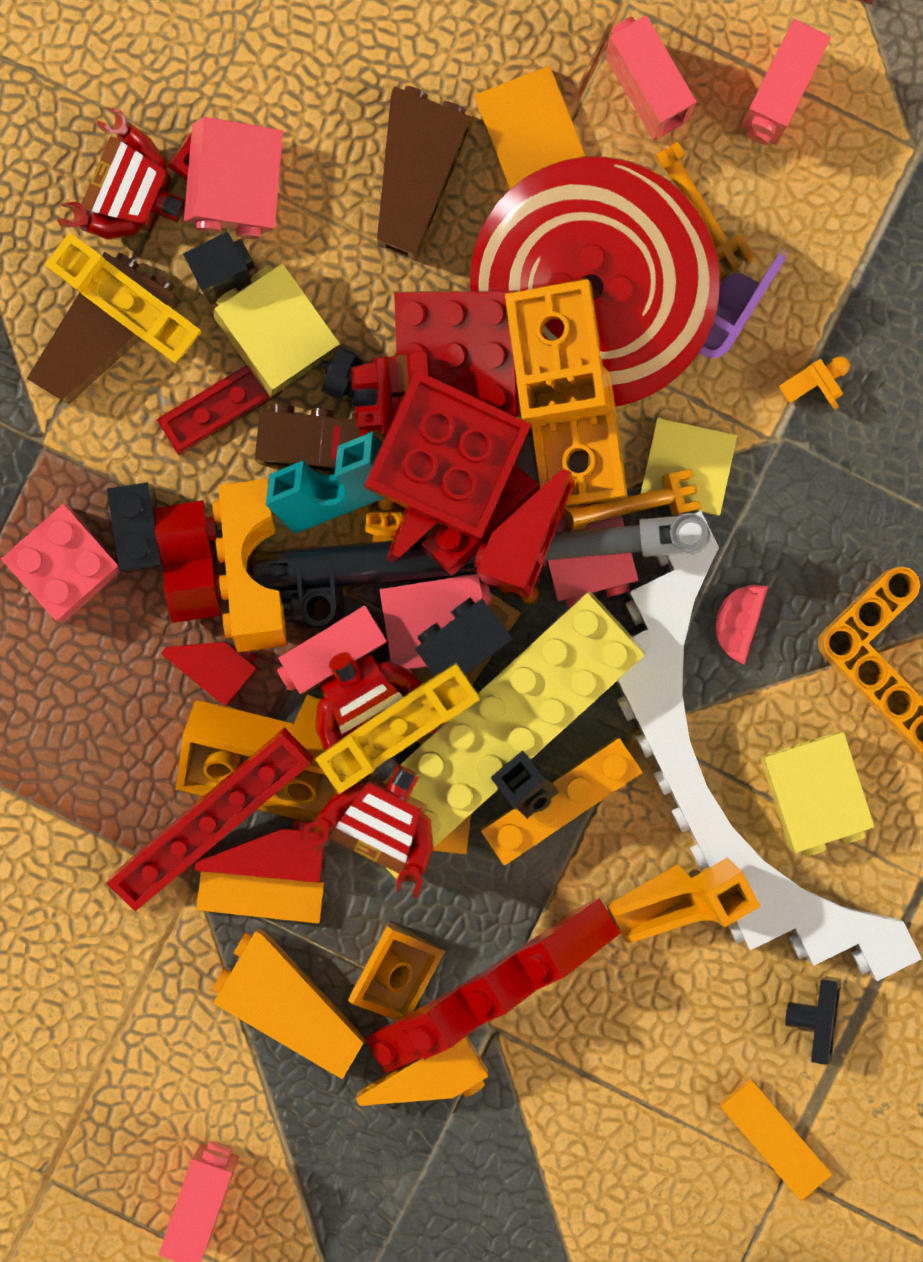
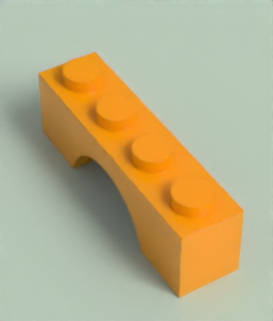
M268 479L218 485L219 500L213 501L212 505L215 525H222L223 537L216 538V549L219 563L225 562L226 575L219 576L222 600H229L230 613L223 614L226 639L233 638L237 652L287 646L284 608L279 591L261 586L247 573L248 561L254 549L263 540L276 534L274 513L266 506Z
M615 737L552 782L559 793L551 799L550 805L545 810L536 812L527 819L517 809L512 807L483 826L481 832L505 866L643 772L621 739Z

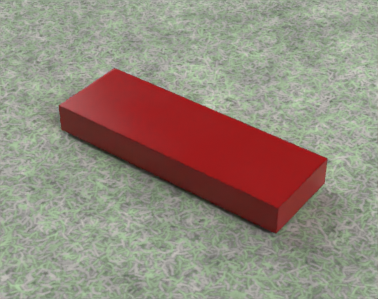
M245 365L156 420L176 453L181 455L282 394L283 390L270 398L251 372V369Z

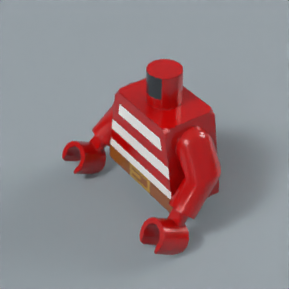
M107 107L106 109L115 116L114 125L108 127L102 121H97V125L104 132L117 134V138L110 136L82 203L67 202L62 204L63 207H68L73 211V221L58 219L59 225L63 228L80 226L82 231L112 240L135 236L140 230L149 231L157 215L178 222L184 211L186 200L167 192L172 178L166 171L167 164L165 158L151 138L130 122L126 123V117L121 110Z
M348 652L335 655L329 662V669L333 675L321 683L324 697L318 702L315 729L324 750L326 751L371 718L421 686L422 683L411 670L388 661L380 664L373 655H366L356 662ZM434 728L433 730H431L430 732H431V733H436L435 728Z
M397 765L388 784L372 778L367 784L362 782L355 783L342 793L332 796L316 817V821L310 822L305 826L300 840L302 841L307 833H317L321 841L316 845L314 851H319L328 839V832H331L329 839L398 873L396 881V892L398 894L402 883L406 881L413 882L416 885L413 898H417L421 893V876L426 871L434 848L431 820L424 814L426 804L410 796L420 776L404 766Z

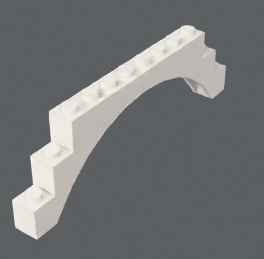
M701 511L695 513L696 515L702 517L703 520L706 522ZM687 523L679 531V539L686 545L695 544L702 536V529L696 523ZM709 528L710 540L706 548L701 552L655 556L660 566L668 565L671 572L627 593L631 601L625 603V607L634 625L642 623L645 629L632 637L646 651V654L616 681L623 697L617 699V702L626 720L634 719L641 732L635 738L644 757L653 756L659 768V771L653 773L655 780L664 796L671 793L678 807L671 810L681 832L690 831L696 844L690 847V851L700 870L706 867L710 868L728 857L743 872L761 906L728 926L735 942L739 944L744 941L746 947L752 950L793 930L794 935L790 936L789 940L799 959L806 957L812 965L823 962L856 946L857 950L851 952L859 971L862 975L869 973L873 979L879 981L922 959L904 922L895 917L841 906L799 887L766 863L731 826L704 780L689 738L682 687L684 644L694 601L719 549Z

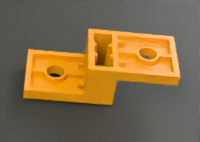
M586 279L505 294L521 416L524 421L532 426L540 488L562 468L571 471L569 467L571 455L576 451L583 450L589 453L591 458L590 465L582 473L571 471L575 484L566 507L628 497L611 374L602 366L591 282ZM560 319L565 326L563 335L555 341L546 340L543 336L544 325L549 320Z

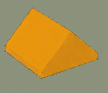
M389 921L352 989L348 1001L356 1006L395 1020L401 1019L414 1011L445 951Z

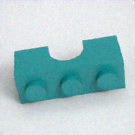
M370 432L337 447L334 475L317 473L304 461L269 474L266 506L296 534L378 500L385 499L363 488L380 450L382 441L373 432Z

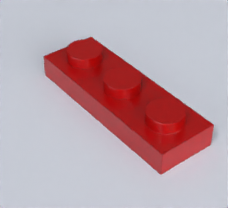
M514 463L482 539L477 541L441 524L421 543L423 551L453 576L478 552L482 543L487 544L489 542L492 532L540 489L539 483Z

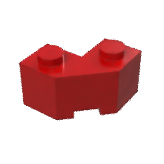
M203 500L154 508L155 536L163 563L164 595L172 623L221 616L220 599L222 597L219 576L224 574H217L212 542L218 538L214 516L207 517Z

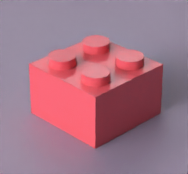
M65 504L56 509L1 558L52 618L58 622H65L121 572L119 571L116 557L77 513Z

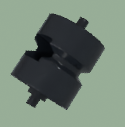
M342 343L333 359L329 362L322 359L319 367L326 370L321 393L339 401L350 398L352 399L353 407L376 405L375 388L353 390L351 368L372 363V359L366 361L363 352ZM392 393L391 396L396 397L397 393Z

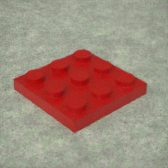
M518 290L406 291L394 293L396 355L426 351L430 377L515 417L521 416L505 294L518 292ZM405 392L398 393V397L404 396Z
M416 370L363 488L479 541L482 539L531 424Z

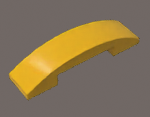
M71 232L67 234L44 264L75 290L176 365L202 332L170 306L165 305L105 260L99 253Z
M456 663L371 718L320 754L315 760L340 794L369 775L376 767L443 722L446 723L481 698Z

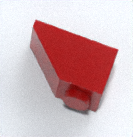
M229 642L166 647L161 653L223 706H229L260 669L253 663L257 656L252 651L237 652L236 646H232Z

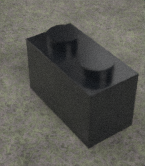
M228 231L183 253L201 291L210 304L216 302L226 292L234 288L240 290L252 283L249 271L256 267L242 239L240 238L233 242Z
M146 482L108 488L107 494L119 571L130 573L162 568L163 563L155 536L154 508H157L154 486Z
M470 597L451 611L455 619L441 628L436 622L417 636L421 644L415 648V651L434 676L456 663L464 675H466L513 640V638L483 598L475 603Z

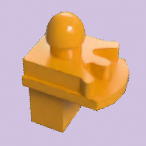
M838 356L831 359L832 362L825 366L822 359H819L779 385L789 403H792L819 386L835 411L839 408L835 400L844 395L835 379L841 375L843 377L848 373L851 365L850 361L846 357Z
M386 498L370 504L369 511L366 514L365 532L373 534V542L394 539L404 512V506Z

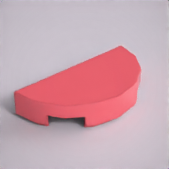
M749 585L736 589L722 601L715 615L714 631L719 646L729 658L742 665H745L768 586Z

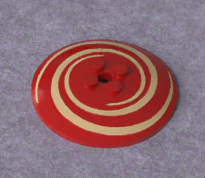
M585 156L566 159L535 171L511 188L487 217L473 252L470 270V291L518 290L520 292L580 281L588 274L597 275L602 280L604 289L600 296L593 298L602 366L611 374L615 407L634 403L653 395L674 381L692 363L704 345L715 320L720 294V269L715 245L705 221L689 198L676 185L657 172L632 161L614 157ZM560 319L549 320L543 327L544 338L549 341L558 340L564 333L565 326L563 321Z

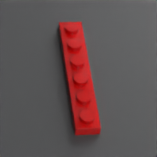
M284 727L109 877L106 884L136 912L312 763L313 755Z

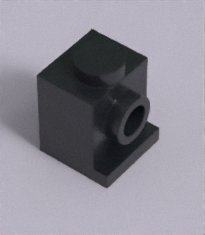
M523 750L490 777L511 806L527 819L532 814L545 810L550 805L551 799L559 793L544 771ZM527 769L530 774L512 787L509 782Z

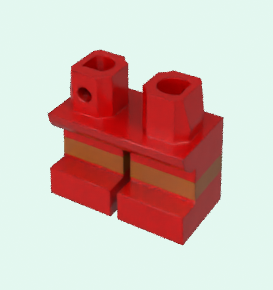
M426 351L372 359V363L351 368L353 390L375 388L376 405L355 407L357 429L379 430V434H387L403 396L392 397L391 394L405 392L416 370L429 376Z

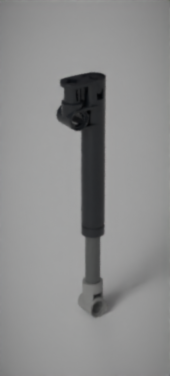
M685 513L680 516L640 519V525L555 532L542 568H546L547 560L634 552H642L643 557L681 553L695 554L706 548L710 540V531L702 517L693 513ZM687 523H696L702 529L700 540L692 545H686L679 539V531ZM427 537L420 538L394 563L386 560L393 540L256 553L254 556V581L261 586L279 591L284 611H288V613H284L285 627L295 626L297 630L328 628L340 621L344 614L343 586L451 577L452 575L423 551L421 543ZM477 553L453 576L477 574L478 567H475ZM325 597L330 602V613L325 619L318 620L313 612L314 605L319 599Z

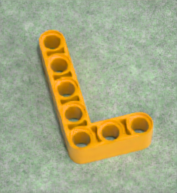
M897 567L883 572L822 631L818 639V648L822 656L923 759V743L919 741L916 735L918 725L923 722V699L869 644L919 593L920 580L917 574L910 568ZM895 574L902 576L907 582V591L901 598L894 596L889 590V581ZM865 603L875 606L878 612L877 621L872 626L863 624L859 617L860 608ZM837 631L845 634L849 642L848 649L842 655L835 654L829 644L831 636ZM866 661L873 663L877 668V677L869 685L863 683L858 674L859 667ZM894 691L902 693L906 700L905 708L899 714L892 713L887 705L888 697Z

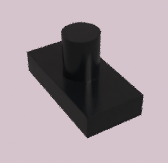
M825 976L821 979L818 1006L788 1002L785 1026L814 1031L812 1063L828 1065L832 1061L842 978Z

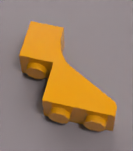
M728 857L693 878H690L677 864L606 905L628 943L698 921H715L725 928L761 907L745 875Z

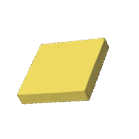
M657 418L640 494L665 488L662 479L664 475L692 469L694 477L679 482L681 488L696 485L698 493L683 497L685 504L691 501H700L702 509L696 510V512L701 511L702 513L720 516L737 435Z

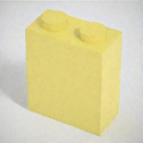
M283 263L275 269H272L271 266H266L258 271L250 279L252 284L239 292L237 288L226 292L216 301L218 307L214 309L215 321L270 398L319 366L322 359L326 361L334 356L340 346L338 340Z
M837 731L760 756L791 851L795 853L801 851L803 857L815 855L827 850L825 843L841 839L842 844L852 843L865 838V830L874 828L844 732Z

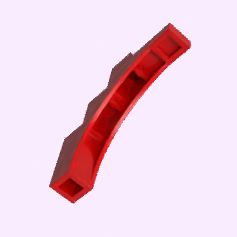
M598 898L571 911L534 939L453 990L401 1019L373 1031L365 1037V1040L371 1048L374 1058L380 1063L385 1073L422 1057L426 1060L451 1049L480 1025L507 1014L538 989L565 978L621 934L601 899Z

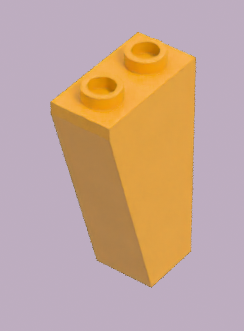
M258 927L253 936L245 932L233 954L240 958L232 972L224 968L212 990L219 993L213 1004L343 1079L362 1047L365 1037L265 930Z

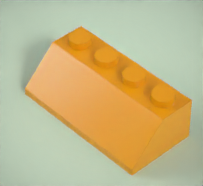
M195 700L183 732L175 790L205 796L284 727L290 732L293 723ZM313 758L312 763L257 810L313 822L316 821V817L332 796L338 792L315 758Z

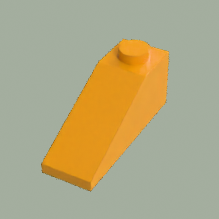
M466 1036L449 1050L426 1060L422 1057L389 1072L358 1091L356 1100L360 1106L450 1099L461 1093L466 1098L485 1086L483 1080L488 1077V1069L470 1039Z

